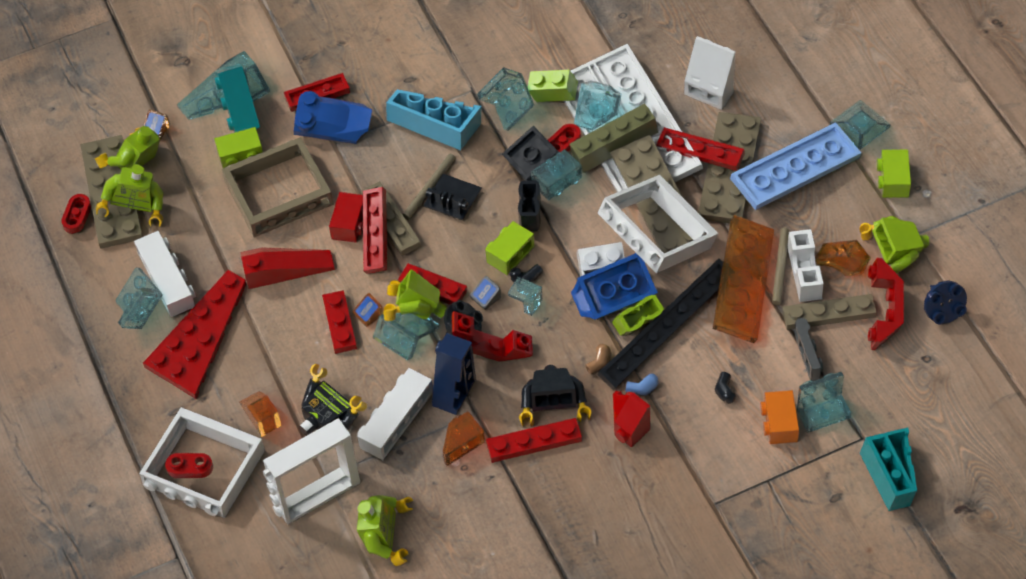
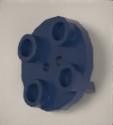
M950 280L930 285V291L924 300L926 315L938 325L950 323L958 317L964 316L967 311V294L965 289L957 282Z

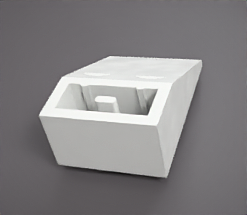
M697 36L685 77L684 95L722 110L734 93L735 51Z
M622 242L578 249L576 252L580 277L625 258ZM633 304L620 310H626L627 308L633 307Z

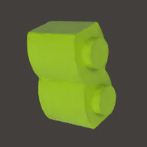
M650 295L617 315L612 324L620 336H626L659 316L664 308L656 295Z

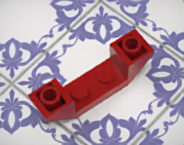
M878 257L873 265L869 266L868 278L871 279V287L887 289L886 301H889V309L886 311V321L877 320L872 328L868 330V341H871V350H876L898 332L904 323V281L882 258Z
M455 311L452 313L453 335L472 342L473 354L498 362L527 358L533 355L531 335L512 330L504 338H500L475 330L474 317Z

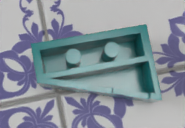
M236 64L215 70L217 76L214 78L217 90L221 89L223 98H220L223 110H227L229 118L226 119L229 130H234L235 133L256 127V129L260 128L243 66Z
M908 427L866 437L860 450V455L888 511L910 506L917 492L914 465H912L911 461L912 450L911 446H909Z

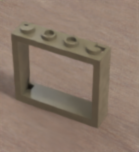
M301 137L222 169L224 181L253 237L334 205L331 191ZM301 155L320 189L253 216L235 181Z

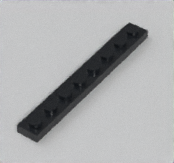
M718 258L659 316L607 363L597 375L612 390H615L727 283L735 273Z

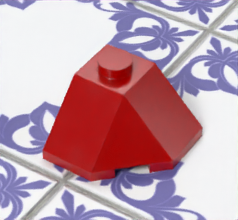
M615 391L613 393L614 434L621 443H626L633 447L650 431V405L634 392H627L623 395L621 391Z

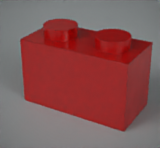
M339 192L329 224L331 239L357 243L359 235L363 234V195Z

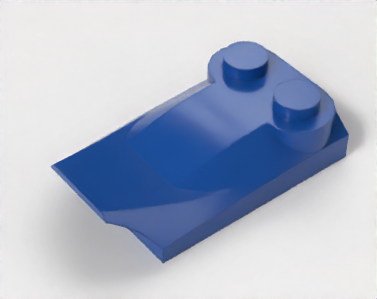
M307 91L301 94L298 100L294 121V135L357 144L360 136L369 130L372 109L364 104L320 97L315 92Z
M635 253L578 277L571 294L581 317H589L596 320L637 303L647 296L656 295L658 292L644 260Z

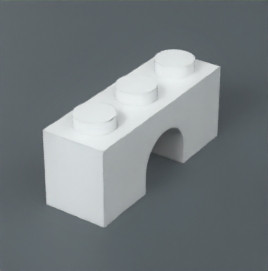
M809 229L789 232L788 252L799 302L821 300L823 280L820 267L815 264V245L812 231Z

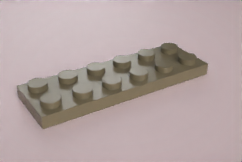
M719 112L713 141L745 150V155L738 168L740 170L754 161L761 117ZM708 163L698 211L705 220L737 225L742 224L746 198L730 179L731 174L736 172L735 170Z
M122 135L80 144L100 249L132 242L143 237L137 209L111 205V201H109L108 216L104 217L106 211L104 208H100L96 215V205L102 202L101 195L106 181L115 174H120L121 169L119 167H110L109 165L99 168L94 158L99 157L103 153H106L108 157L116 156L124 142Z
M650 135L611 151V157L627 188L661 175L681 195ZM651 197L635 203L657 247L663 253L693 241Z

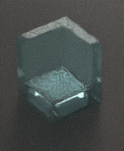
M520 277L516 279L508 291L509 297L523 302L524 313L531 316L543 300L542 287Z

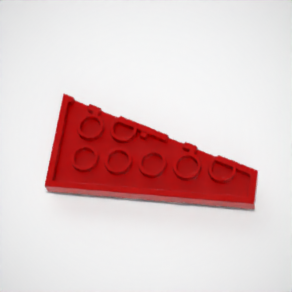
M227 270L143 362L144 368L197 399L199 388L206 379L209 365L213 362L225 335L227 324L229 325L233 310L238 305L246 287V280Z

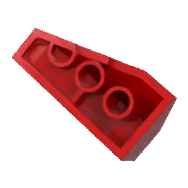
M261 247L240 252L248 289L335 270L330 250Z

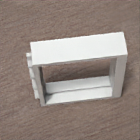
M661 175L605 197L598 211V214L655 273L711 249L719 234ZM651 197L693 241L663 253L621 209Z
M181 407L139 475L146 489L159 491L172 500L179 499L191 508H201L211 516L218 515L225 518L265 452L261 438ZM186 429L248 453L220 501L157 476Z
M339 418L263 460L265 466L263 474L268 481L266 485L271 493L269 497L274 504L272 508L276 516L279 518L283 517L287 525L360 484L351 435ZM336 447L340 467L285 498L280 477Z

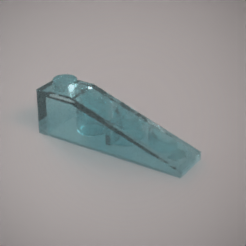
M245 51L227 60L217 69L236 64L242 65L253 102L270 92L256 63ZM215 71L177 104L188 120L212 114L214 110L223 108L220 98H223L221 89L217 90L214 80L217 77Z

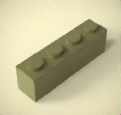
M644 103L570 143L573 158L582 172L585 173L611 159V151L648 135L653 136L659 133L656 119Z

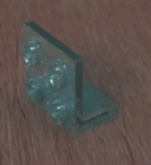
M505 67L477 93L480 101L495 105L502 126L506 131H509L534 106L522 73Z
M136 267L116 298V303L124 311L118 321L122 328L142 329L163 296L161 291L141 268Z
M396 313V318L393 321L384 320V315L382 314L379 316L373 339L406 360L413 358L418 340L438 330L440 325L433 321L431 317L423 320L412 313L403 315Z
M842 372L830 373L821 379L810 380L799 386L797 412L808 433L851 418V411L842 396L844 381Z

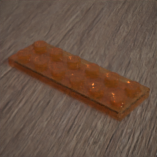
M733 215L730 219L712 329L751 343H755L758 340L774 229Z

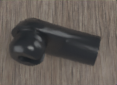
M538 264L534 265L527 272H521L520 268L515 267L510 270L509 275L512 282L516 284H529L543 273V269Z
M721 372L714 390L722 401L730 404L736 399V393L732 392V389L728 386L731 375L727 372Z

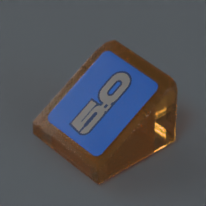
M149 110L143 126H148L154 130L161 140L170 122L166 114Z
M368 293L352 313L367 327L383 316V307Z

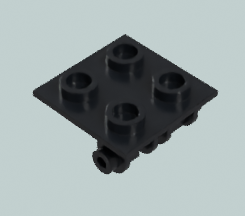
M442 174L436 186L432 189H427L426 196L428 199L424 207L463 221L482 187Z

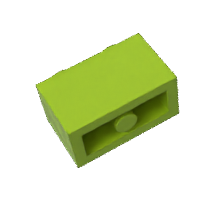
M570 69L530 71L527 91L536 102L572 101L576 99L578 81Z
M256 127L214 138L222 168L263 152Z
M908 149L882 150L881 158H877L876 164L877 171H881V176H878V189H882V197L909 198L911 178Z
M512 221L508 227H504L501 230L499 236L487 245L485 249L487 263L508 275L510 270L515 268L535 247L534 233Z

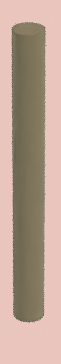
M449 154L402 214L406 220L413 216L426 199L427 189L435 187L442 174H445L455 161L456 157L453 154Z
M788 228L780 230L772 304L775 306L781 305L788 247Z

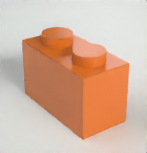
M793 390L765 392L764 402H760L761 415L766 416V422H763L764 435L769 436L770 444L798 442L799 427Z

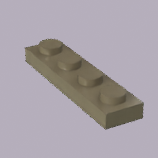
M379 181L362 189L361 195H363L364 190L383 187V185ZM386 191L387 235L401 256L421 247V242Z
M872 294L782 306L786 330L795 329L796 320L802 317L812 327L875 318L877 313Z

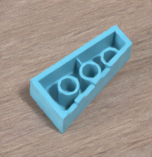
M397 89L386 102L387 121L461 151L481 125L482 106H464V102L459 101L448 103L443 102V98L435 97L428 99L424 98L423 94Z

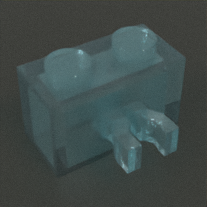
M564 149L531 171L532 180L539 182L540 193L547 200H550L554 196L560 195L563 190L570 185L576 184L582 178L581 164Z

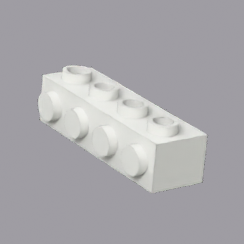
M159 231L135 240L137 253L170 317L192 309L195 306L193 298L196 297L191 285H186L185 282L188 281L183 269H178L179 262L175 253L170 254L169 250L171 247L167 238H162Z
M408 368L405 374H401L393 390L386 393L380 407L374 409L368 423L359 429L357 437L360 449L384 460L432 395V379Z

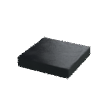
M534 125L502 153L525 180L536 179L561 156Z

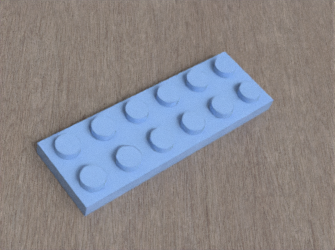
M835 122L732 173L730 179L751 206L757 210L859 159L861 152Z

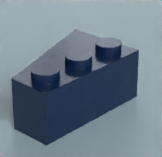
M446 333L444 339L437 343L435 349L436 362L432 406L457 415L476 380L472 342Z

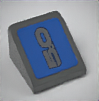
M485 276L472 291L470 297L486 310L501 298V289L489 277Z

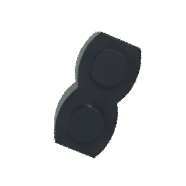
M522 180L518 188L519 225L529 231H538L541 224L540 185L537 180Z

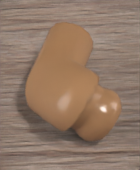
M599 344L596 347V359L585 364L590 375L609 363L611 350L608 345Z

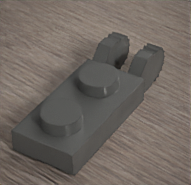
M802 317L795 322L794 336L809 379L815 382L820 380V371H823L822 359L816 356L815 340L810 339V324Z

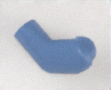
M649 374L639 383L627 381L626 393L634 392L638 395H648L658 386V377L655 374Z

